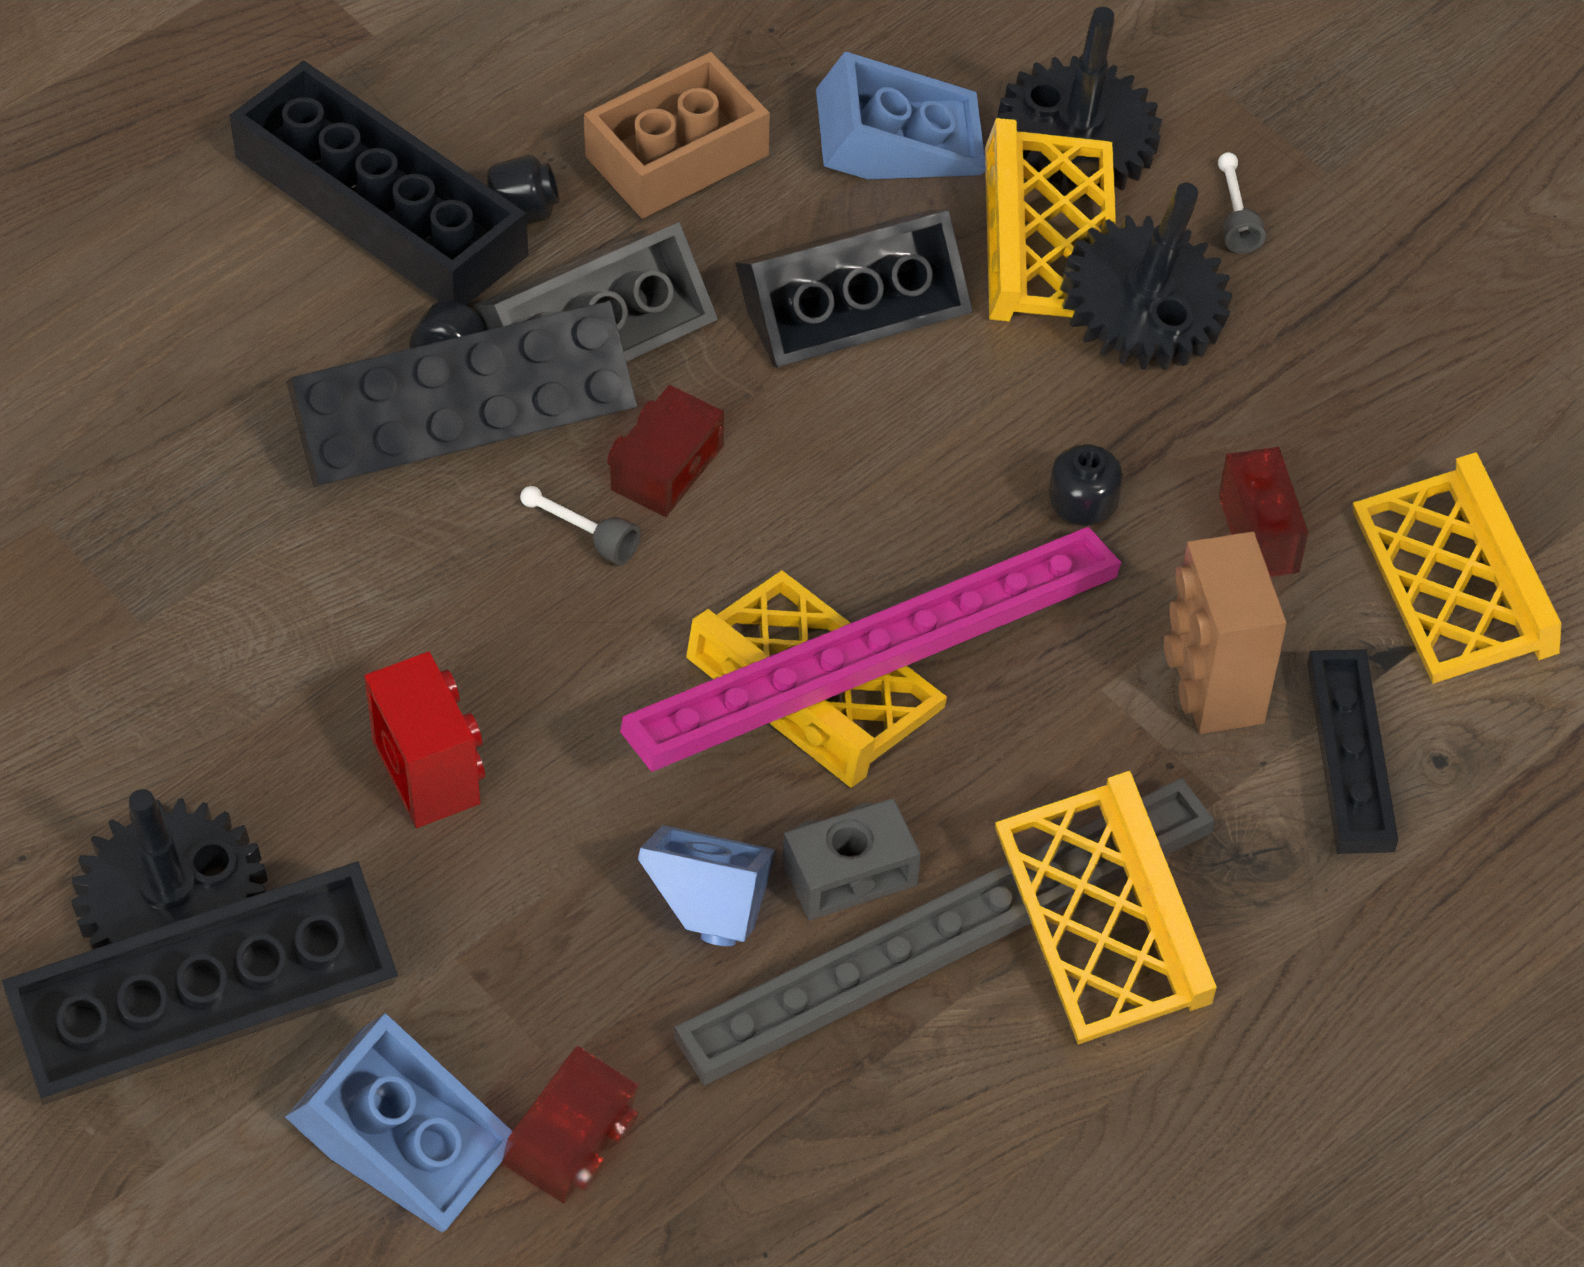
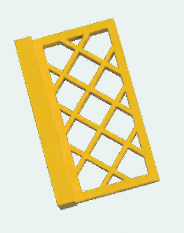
M996 118L985 146L989 320L1010 322L1013 312L1072 318L1075 311L1066 310L1062 307L1067 294L1060 291L1063 278L1049 265L1062 255L1068 259V256L1072 254L1076 241L1084 239L1091 227L1101 232L1098 227L1102 225L1103 228L1105 220L1108 219L1116 225L1112 142L1018 132L1016 120ZM1023 150L1039 151L1052 163L1040 172H1037L1023 159ZM1077 156L1099 158V171L1088 178L1071 160ZM1059 169L1078 186L1066 196H1063L1046 180ZM1034 188L1053 204L1052 207L1041 215L1024 201V196ZM1085 193L1101 207V213L1092 220H1089L1072 204ZM1060 212L1079 228L1068 239H1065L1048 223ZM1035 231H1038L1055 247L1042 259L1026 245V238ZM1039 274L1057 292L1049 298L1027 295V282Z
M1477 452L1456 458V470L1352 503L1353 514L1432 684L1531 652H1535L1538 660L1560 654L1561 621ZM1450 491L1456 503L1449 516L1423 508L1428 497ZM1390 510L1406 517L1397 533L1375 526L1371 516ZM1461 515H1462V518H1463L1464 522L1459 520V518H1460ZM1415 520L1442 529L1433 546L1406 537ZM1451 533L1474 540L1476 547L1469 559L1443 550ZM1383 543L1390 545L1388 550H1386ZM1399 549L1426 558L1417 576L1394 567L1392 562ZM1481 557L1485 564L1479 563ZM1435 562L1462 571L1453 589L1427 580ZM1472 575L1495 583L1497 590L1490 602L1463 593ZM1404 586L1410 588L1408 593H1406ZM1419 592L1446 601L1437 619L1414 610L1412 605ZM1502 600H1503V602H1504L1506 608L1503 607V606H1500V603L1502 602ZM1456 605L1483 614L1474 632L1447 623ZM1495 618L1514 625L1520 637L1499 642L1485 637L1484 634L1492 619ZM1424 629L1430 631L1428 637L1426 636ZM1440 635L1467 644L1461 656L1440 663L1433 647Z
M781 570L717 615L710 609H707L693 618L686 658L712 679H716L770 657V655L808 641V628L833 631L850 624V622ZM781 593L797 605L798 612L767 610V602ZM736 623L759 625L760 638L744 637L731 626ZM768 626L799 628V641L769 639ZM904 666L842 692V703L823 700L769 724L852 788L867 777L871 762L943 710L947 696L908 666ZM851 690L881 691L882 705L852 703ZM891 692L911 693L922 703L917 707L892 706ZM853 720L883 721L884 731L873 738L855 724Z
M1130 771L1109 777L1105 786L995 822V830L1078 1045L1187 1007L1189 1011H1193L1213 1003L1217 988ZM1099 805L1107 824L1099 843L1067 830L1075 813ZM1064 817L1060 826L1050 822ZM1035 827L1055 837L1043 862L1019 852L1013 834ZM1110 836L1113 839L1117 852L1106 847ZM1062 840L1093 853L1081 880L1050 866ZM1100 857L1124 867L1128 880L1120 897L1088 883ZM1026 868L1037 872L1032 884ZM1044 876L1075 889V893L1063 916L1039 905L1036 893ZM1131 890L1134 892L1138 905L1127 901ZM1083 893L1114 907L1102 934L1070 920ZM1121 911L1145 921L1149 935L1141 951L1109 937ZM1046 921L1058 926L1053 938ZM1065 930L1097 944L1085 970H1081L1060 959L1057 946ZM1153 943L1160 960L1148 955ZM1104 947L1136 962L1124 988L1092 975ZM1144 965L1166 975L1174 995L1151 1002L1130 991ZM1067 975L1079 980L1074 993ZM1086 984L1118 998L1110 1017L1087 1025L1085 1024L1078 1001ZM1125 1002L1137 1007L1121 1013Z

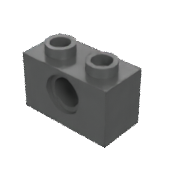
M894 798L876 804L863 803L855 806L848 813L823 821H806L793 830L784 833L783 866L808 921L918 886L921 853ZM849 852L857 854V856L846 857L840 854Z

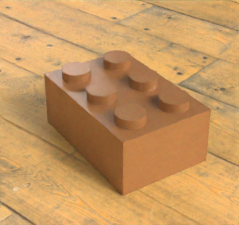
M709 52L584 113L585 157L643 219L769 156L770 112L712 52Z
M1253 531L1189 541L1186 544L1183 566H1178L1175 573L1178 595L1177 600L1171 601L1169 607L1172 625L1171 634L1164 636V653L1167 664L1170 668L1177 667L1181 679L1179 681L1181 707L1185 714L1192 713L1199 734L1265 724L1287 623L1255 533Z

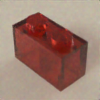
M668 385L656 401L650 400L646 403L640 412L637 424L626 437L620 436L613 443L607 458V463L610 465L611 490L667 517L723 448L724 411Z
M1280 447L1226 454L1219 498L1231 535L1254 531L1270 577L1300 573L1309 532Z
M576 1046L507 1138L502 1164L564 1204L576 1186L585 1191L592 1184L605 1162V1159L599 1155L610 1139L619 1144L632 1128L639 1114L638 1111L632 1108L639 1085L579 1046Z

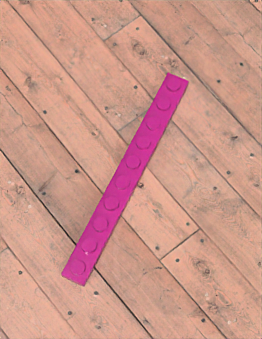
M1089 527L1083 528L622 717L620 733L650 771H656L1115 579L1118 576L1121 561Z

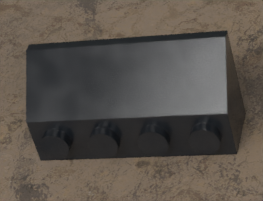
M927 210L735 263L748 315L774 367H781L973 313L949 210Z

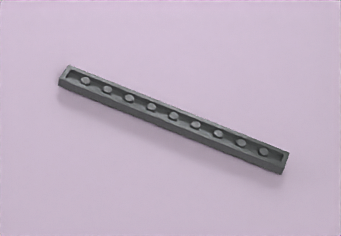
M1183 778L1141 798L1164 857L1211 834L1213 831L1215 820ZM1101 817L1073 832L1099 843L1107 824L1104 817ZM1110 836L1106 847L1117 852L1113 839ZM1062 840L1050 866L1081 880L1093 853ZM1052 842L1026 855L1043 862ZM1100 857L1088 883L1101 889L1127 875L1124 867ZM1009 864L999 867L674 1027L676 1043L705 1086L1030 924V918ZM1026 868L1032 884L1037 872ZM1044 876L1036 897L1040 906L1054 912L1070 903L1075 889Z

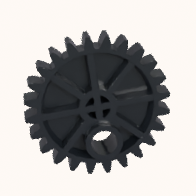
M1098 7L1092 14L1084 51L1079 59L1077 56H1072L1070 66H1063L1057 57H1053L1049 70L1036 62L1033 64L1031 75L1020 71L1016 84L1008 83L1005 97L1000 100L997 117L1000 119L1016 120L1018 132L1112 142L1114 186L1122 191L1125 189L1128 177L1138 181L1141 178L1143 168L1150 169L1154 154H1157L1161 138L1159 131L1162 119L1155 117L1158 107L1157 103L1146 102L1149 91L1147 88L1133 90L1132 86L1135 78L1133 75L1118 79L1116 77L1117 66L1112 65L1108 68L1106 58L1113 32L1114 12L1107 7ZM1023 150V159L1037 172H1040L1052 163L1039 151ZM1077 156L1071 160L1088 178L1099 171V158ZM1060 169L1046 179L1049 183L1052 181L1058 182L1059 192L1062 195L1067 192L1070 185L1077 186Z
M1185 182L1176 188L1162 222L1156 228H1154L1151 216H1146L1142 227H1136L1130 215H1126L1120 229L1108 219L1105 220L1101 232L1091 227L1087 232L1085 240H1077L1072 254L1068 256L1062 272L1065 275L1060 291L1067 293L1062 304L1063 309L1075 311L1070 324L1072 327L1085 325L1088 327L1083 338L1085 343L1098 338L1103 341L1100 350L1101 355L1104 356L1113 349L1120 351L1119 361L1122 365H1125L1132 355L1138 357L1142 370H1146L1151 358H1156L1163 370L1168 369L1173 356L1179 363L1185 366L1188 364L1192 353L1202 357L1209 343L1215 345L1229 317L1230 311L1227 308L1232 299V293L1225 291V288L1230 278L1229 275L1216 274L1221 264V259L1204 258L1208 248L1206 242L1195 246L1188 243L1192 231L1186 230V227L1198 199V190L1193 184Z
M140 789L133 792L129 798L132 823L124 827L119 822L111 819L108 822L113 835L110 840L98 836L91 838L97 856L80 855L78 861L82 872L86 875L72 878L76 895L79 896L71 901L76 917H81L77 921L83 938H90L89 943L92 950L264 893L266 889L261 884L267 882L268 878L264 864L259 863L262 858L257 843L248 844L250 840L244 825L232 829L228 812L224 811L211 821L208 803L203 802L194 814H188L184 799H178L173 812L165 813L159 800H156L150 791ZM211 867H226L225 870L218 875H203V873Z

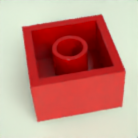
M430 651L365 674L372 741L415 828L417 829L480 805L479 780L484 779L486 776L483 763L476 748L483 745L482 736L474 716L471 713L462 715L457 705L460 702V695L451 672L448 669L440 672Z

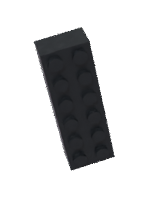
M304 60L229 115L236 159L438 302L457 301L468 305L529 256L526 212Z
M611 301L294 376L286 382L313 488L637 407Z
M359 861L4 979L2 984L41 1104L45 1105L391 986L397 979L398 974Z

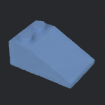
M846 51L816 88L824 167L865 179L982 175L985 172V154L977 93L975 91Z
M386 1013L360 1029L285 1116L287 1120L331 1160L441 1233L446 1231L521 1139Z

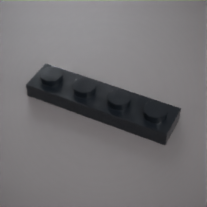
M1367 650L1310 651L1307 666L1337 854L1395 852L1398 834Z

